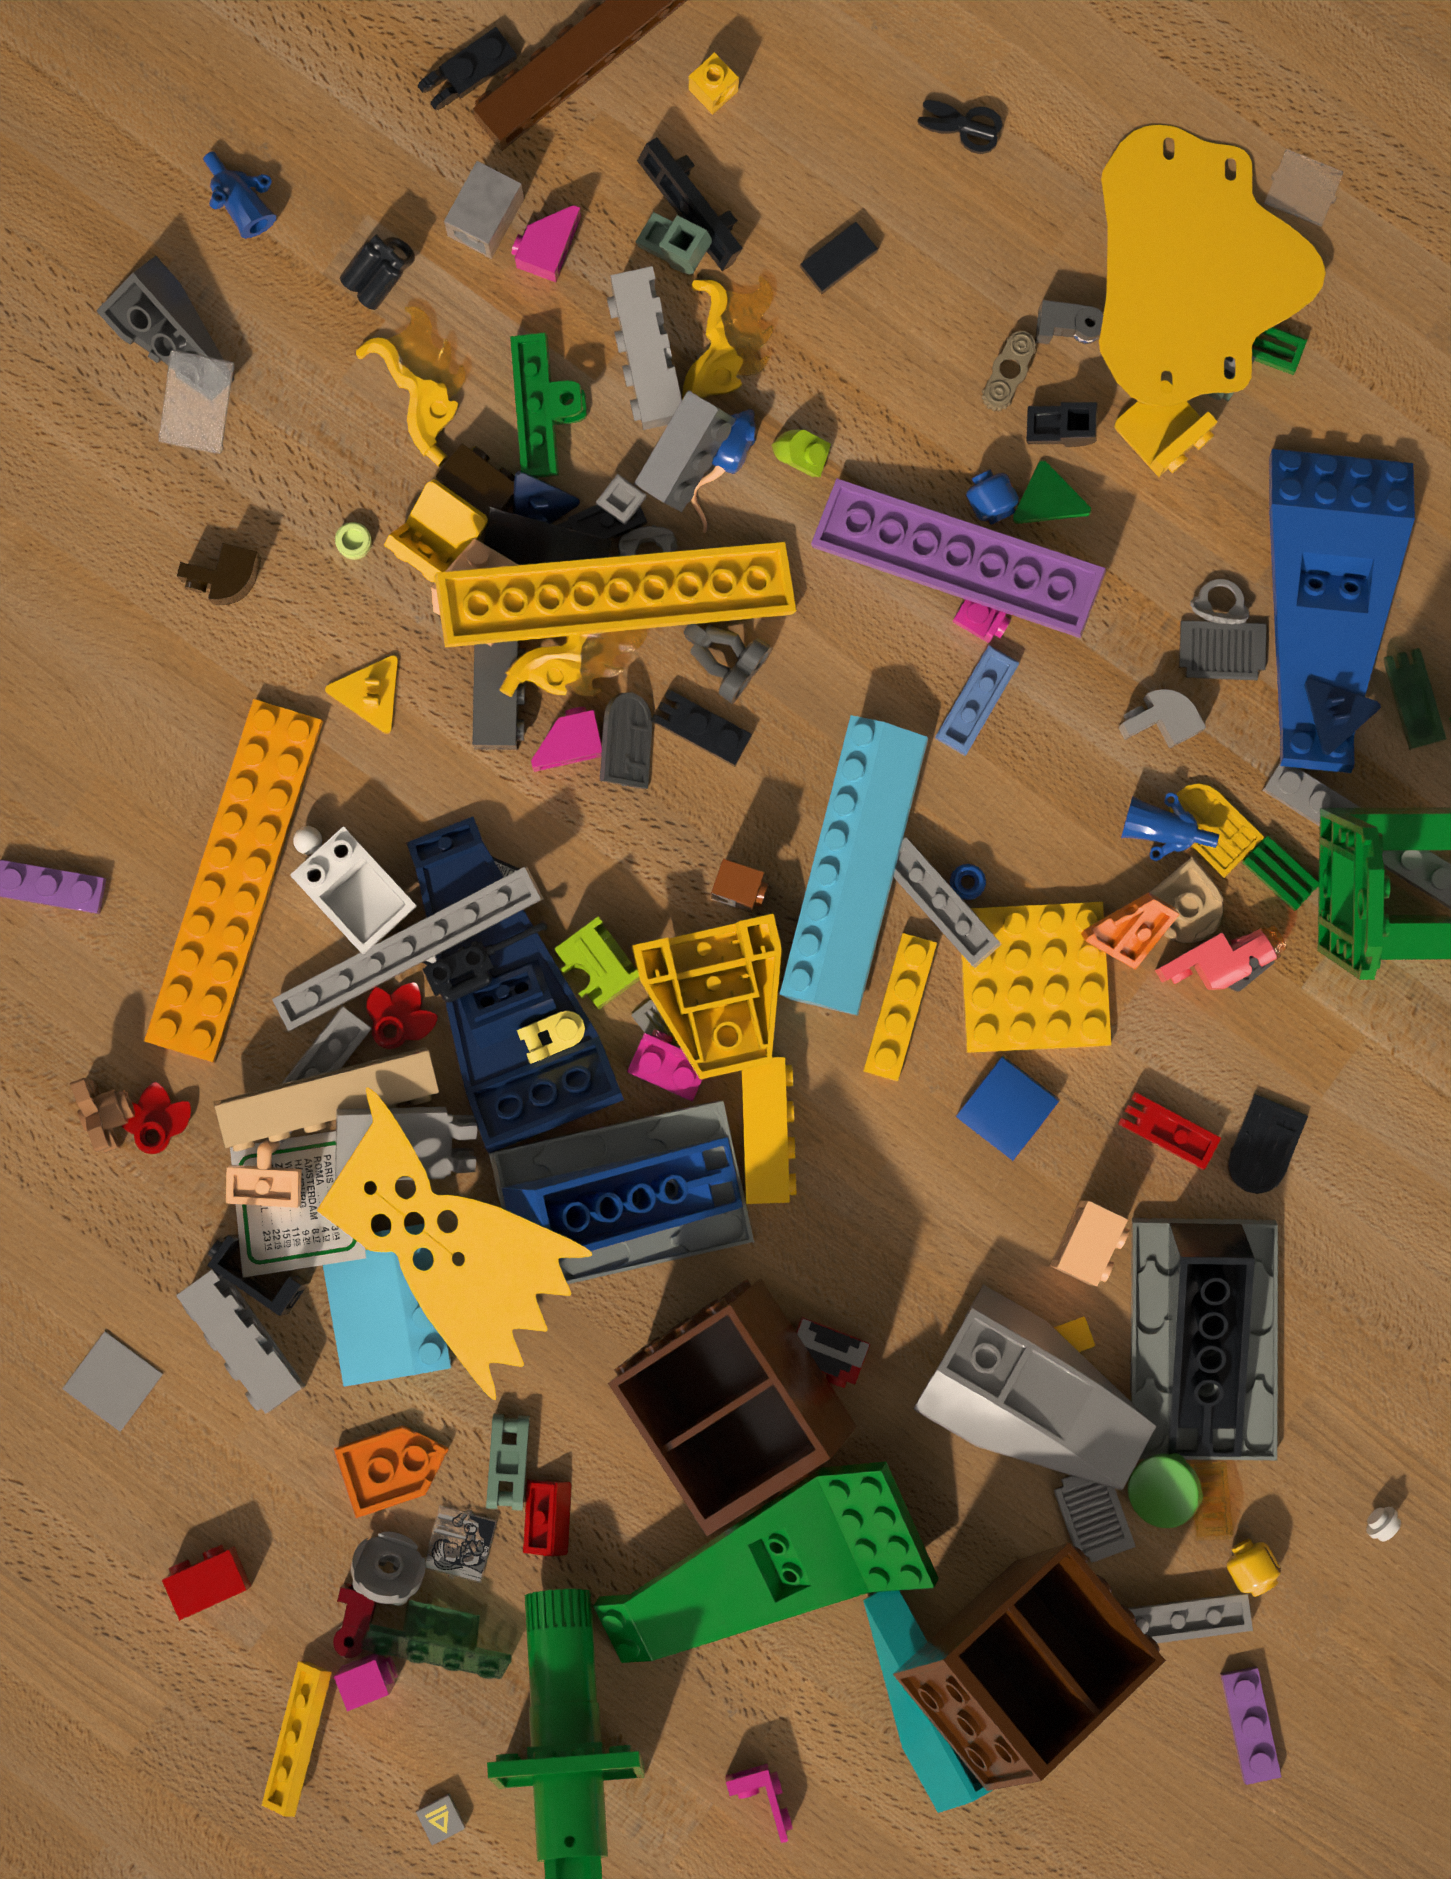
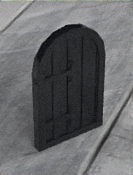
M1253 1094L1235 1142L1231 1147L1228 1160L1229 1174L1236 1186L1245 1192L1254 1194L1269 1192L1277 1187L1287 1173V1168L1308 1116L1285 1107L1283 1104H1278Z

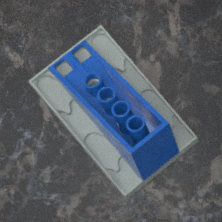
M723 1101L704 1103L595 1129L543 1139L497 1150L489 1154L502 1209L567 1237L592 1252V1256L559 1258V1266L567 1284L754 1242Z

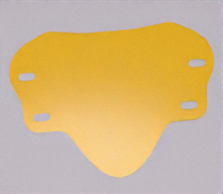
M1151 125L1134 130L1120 142L1103 169L1101 177L1107 218V291L1099 338L1100 353L1116 382L1130 397L1149 405L1174 406L1202 394L1241 391L1249 384L1252 378V345L1256 337L1290 318L1314 300L1323 287L1326 275L1323 260L1315 247L1299 232L1256 202L1252 193V161L1243 149L1231 145L1206 142L1174 126ZM1166 138L1174 140V158L1170 160L1166 159L1163 155V142ZM1230 158L1236 162V178L1231 181L1225 177V162ZM1229 356L1235 359V377L1233 379H1227L1224 375V360ZM1164 371L1172 373V391L1167 394L1161 390V374Z

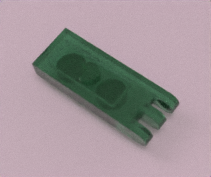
M1420 648L1411 649L1414 664H1410L1405 651L1398 653L1399 668H1396L1392 655L1384 657V665L1409 750L1447 739Z

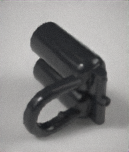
M376 234L371 240H367L340 275V281L350 291L357 292V297L361 304L369 309L376 310L403 275V268L413 264L415 254L412 248L403 240L395 237L382 240ZM393 246L400 248L407 258H400L394 252L395 247Z

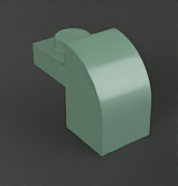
M653 212L637 238L636 244L639 248L667 261L671 268L682 273L693 274L712 244V239L706 229L678 215L674 221H671Z

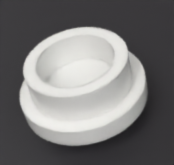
M1393 1507L1377 1508L1367 1519L1366 1532L1370 1537L1378 1538L1382 1542L1389 1540L1397 1533L1401 1526L1398 1512Z

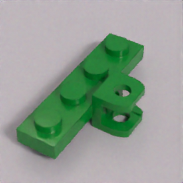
M546 333L510 336L521 471L535 478L559 476L555 424H573L586 419V394L581 389L579 383L575 381L551 382L548 336ZM574 399L571 404L566 405L568 400Z

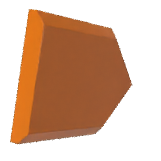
M404 1425L334 1448L355 1517L359 1518L426 1495L449 1448Z

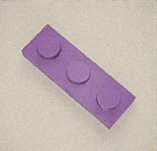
M0 860V897L100 914L106 883L105 878Z
M1255 1666L1220 1674L1244 1784L1248 1785L1281 1778L1258 1668Z

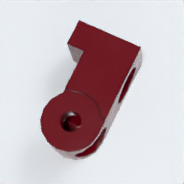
M344 1582L340 1587L337 1602L347 1605L342 1626L333 1638V1646L340 1656L353 1658L363 1651L368 1642L377 1602L356 1592L353 1584Z

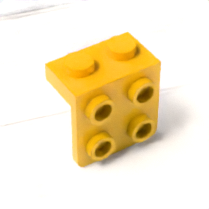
M1162 380L1161 390L1166 394L1172 391V384L1167 380ZM1137 401L1116 420L1114 427L1159 478L1168 469L1171 473H1174L1188 460L1185 454L1194 446L1198 450L1204 447L1215 436L1211 431L1218 421L1209 411L1200 417L1187 401L1174 406H1155Z
M433 479L425 485L406 523L389 534L384 546L394 552L398 559L408 562L419 570L427 580L435 583L434 576L436 573L445 572L474 539H479L487 525L488 519L481 511L442 483Z

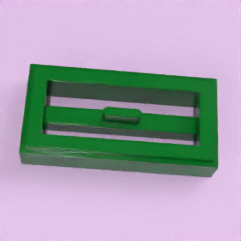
M1275 327L1261 333L1297 347L1295 351L1256 337L1253 346L1292 361L1290 363L1252 348V356L1256 357L1254 361L1291 375L1295 374L1307 339Z
M1266 836L1242 862L1293 911H1296L1311 893L1319 887V882L1269 836ZM1265 848L1270 850L1281 862H1283L1294 874H1296L1307 885L1306 889H1304L1297 881H1295L1263 850ZM1256 857L1264 862L1299 896L1294 899L1254 862Z

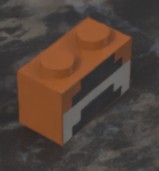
M723 858L711 892V899L752 913L754 905L761 907L769 883L763 882L764 872Z

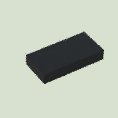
M855 222L800 264V268L822 295L876 254L878 248L859 224Z

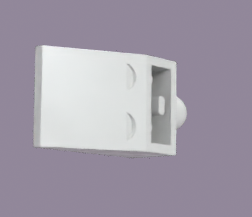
M344 826L323 845L322 836L314 827H301L294 834L293 843L296 850L311 856L292 872L290 876L362 955L417 907ZM344 846H347L348 854L343 858L337 857L336 853ZM319 870L321 872L320 880L311 882L309 878Z

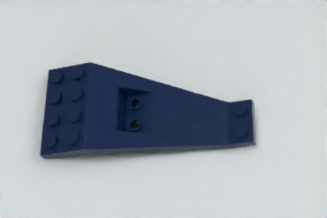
M473 816L406 842L416 868L427 918L504 878L484 845ZM521 910L435 955L436 961L457 953L461 947L465 949L470 947L474 941H478V943L482 941L484 947L490 944L494 945L533 927L524 910ZM538 933L496 951L494 955L489 957L494 967V970L490 971L492 982L489 985L453 1002H445L464 1089L488 1154L624 1100L598 1033ZM474 971L452 981V986L474 976ZM527 990L526 992L519 994L520 991ZM489 1003H494L493 1005L485 1007ZM561 1011H573L580 1015L584 1021L585 1032L579 1043L530 1064L526 1055L529 1050L525 1040H520L516 1030ZM548 1030L538 1033L542 1046L552 1043Z

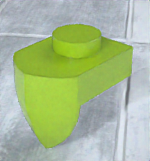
M793 429L780 435L771 446L775 457L779 461L811 477H821L831 443L806 430Z

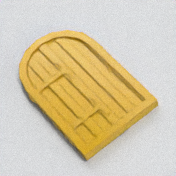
M1193 784L1177 792L1176 795L1185 812L1188 811L1193 815L1199 829L1220 834L1216 848L1194 843L1191 847L1223 878L1265 838L1222 794L1211 786ZM1170 807L1169 812L1174 813L1173 809Z

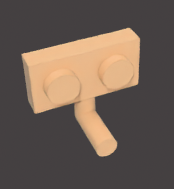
M267 1139L258 1146L257 1166L229 1165L227 1167L226 1203L298 1208L301 1205L302 1169L272 1167V1153L279 1149L280 1141L269 1142V1139Z

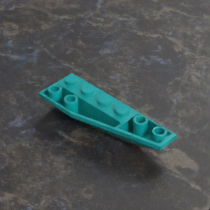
M899 1590L875 1592L863 1599L901 1746L936 1811L940 1813L971 1803L993 1791H987L893 1675L927 1643Z

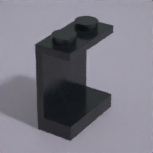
M239 1235L220 1237L208 1253V1256L212 1259L207 1266L277 1315L289 1314L309 1283L298 1275L289 1277L275 1296L251 1278H243L242 1272L228 1263L240 1245Z

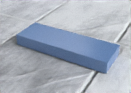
M989 645L935 739L966 756L1017 669L1019 662Z

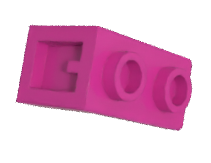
M768 1764L726 1775L725 1781L729 1796L737 1794L739 1799L748 1798L760 1793V1787H766L781 1843L787 1842V1831L792 1830L793 1827L787 1807L783 1809L779 1807L776 1795L782 1794L783 1791L778 1773H770Z

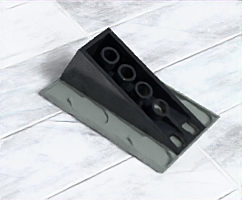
M1132 1218L1131 1402L1156 1425L1139 1459H1146L1156 1454L1176 1453L1185 1459L1277 1461L1278 1224L1276 1220Z

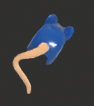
M752 409L731 415L736 420L731 427L728 438L723 441L713 458L712 464L715 468L702 477L691 499V503L702 521L704 534L707 531V520L697 501V491L700 486L714 481L724 472L735 474L741 469L745 463L750 446L756 441L754 437L756 434L755 412Z

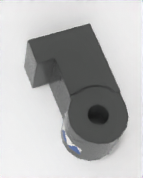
M1043 300L1038 309L1035 343L1049 344L1053 335L1072 337L1079 343L1091 344L1100 337L1103 313L1098 308Z

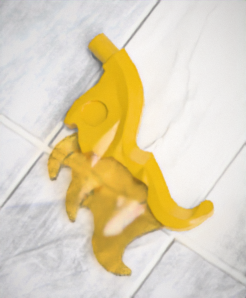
M759 276L760 287L750 294L727 291L720 283L714 280L693 281L692 289L694 291H705L711 297V307L706 328V337L710 340L711 345L690 367L686 374L682 400L688 390L701 398L709 395L730 393L742 386L741 379H738L737 375H755L767 366L769 356L766 355L761 360L755 358L758 349L769 341L773 333L772 325L765 331L759 327V321L762 315L770 308L773 298L771 285L766 279Z
M414 306L405 307V312L411 316L410 325L405 331L388 339L378 337L370 339L356 350L357 358L363 359L369 353L379 354L384 359L397 386L409 391L410 400L407 423L411 438L423 457L428 456L440 467L448 459V456L437 446L436 438L438 433L453 420L459 404L454 400L449 401L448 399L462 389L466 380V373L463 365L459 366L457 374L452 375L450 373L449 365L452 351L448 339H444L443 348H436L432 344V325L428 315L420 308Z
M647 628L566 636V641L561 646L541 647L525 652L505 672L507 677L499 690L503 694L512 697L519 683L530 681L546 692L555 695H565L567 692L565 686L568 685L579 695L586 697L595 696L603 690L602 688L592 687V680L598 677L608 678L620 674L624 668L614 667V658L622 653L633 652L640 648L647 637Z

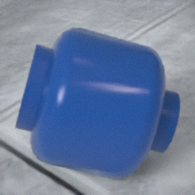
M990 469L972 478L974 486L967 490L966 497L979 521H989L990 525L1015 513L1014 507L1019 503V497L1006 473L993 475Z

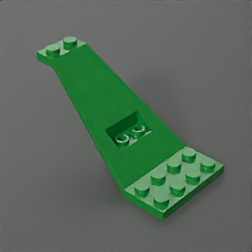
M884 1461L822 1467L631 1594L599 1596L593 1607L621 1663L647 1662L870 1592L934 1588L939 1577L887 1462Z

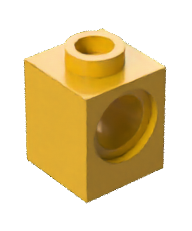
M715 52L689 75V91L712 115L738 92L739 77Z

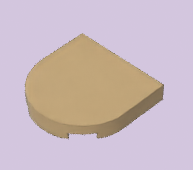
M1191 857L1149 892L1175 907L1180 914L1164 933V936L1172 941L1184 944L1202 941L1212 935L1221 923L1223 896L1217 885L1194 857Z

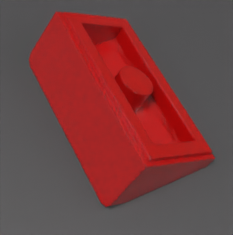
M527 1480L523 1553L552 1557L568 1554L571 1482Z

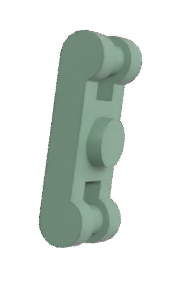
M493 1413L486 1509L510 1506L512 1510L523 1511L530 1416L519 1415L518 1419L504 1418V1414ZM503 1432L517 1433L516 1444L502 1443ZM500 1481L513 1482V1492L499 1491Z

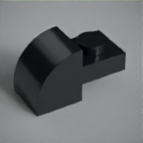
M1061 402V406H1028L1026 442L1028 444H1064L1065 447H1080L1095 443L1097 441L1098 403Z

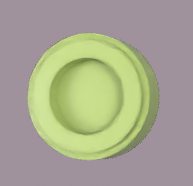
M349 522L338 529L335 536V544L341 555L348 559L356 560L364 557L370 551L372 538L364 525L357 522Z

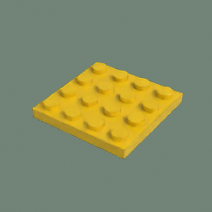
M1103 902L970 908L1002 945L976 968L961 954L966 1053L1111 1046L1106 953L1086 942L1081 935L1084 929L1104 918Z

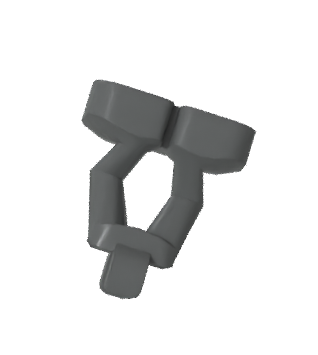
M688 624L684 630L685 638L694 644L691 648V655L696 658L709 674L723 678L720 683L719 694L731 704L735 703L773 649V647L760 638H756L745 648L739 634L714 625H708L703 630L696 624ZM713 642L732 647L738 658V662L733 668L717 662L709 651Z

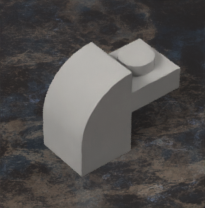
M1167 689L1147 693L1143 700L1148 710L1145 711L1143 706L1131 710L1123 715L1126 721L1118 727L1123 738L1126 740L1157 724L1169 748L1201 733L1206 728L1194 704L1183 694Z

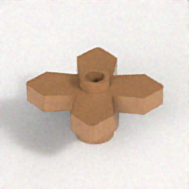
M82 1078L71 1082L72 1092L80 1108L78 1110V1117L83 1129L88 1132L94 1151L108 1153L121 1148L114 1128L128 1123V1119L135 1116V1110L127 1091L123 1089L117 1092L116 1089L101 1094L96 1080L88 1081L87 1078Z

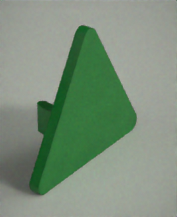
M1040 461L1013 515V522L1023 524L1085 517L1091 514V507L1046 461Z

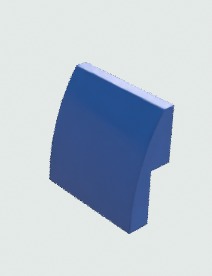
M1002 1056L960 1109L956 1117L1013 1161L1049 1116L1060 1099L1006 1057Z

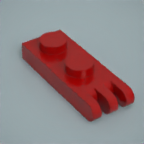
M1134 1092L1131 1099L1137 1104L1143 1105V1108L1139 1111L1127 1105L1124 1112L1137 1119L1133 1124L1125 1118H1120L1118 1125L1201 1170H1205L1221 1137Z

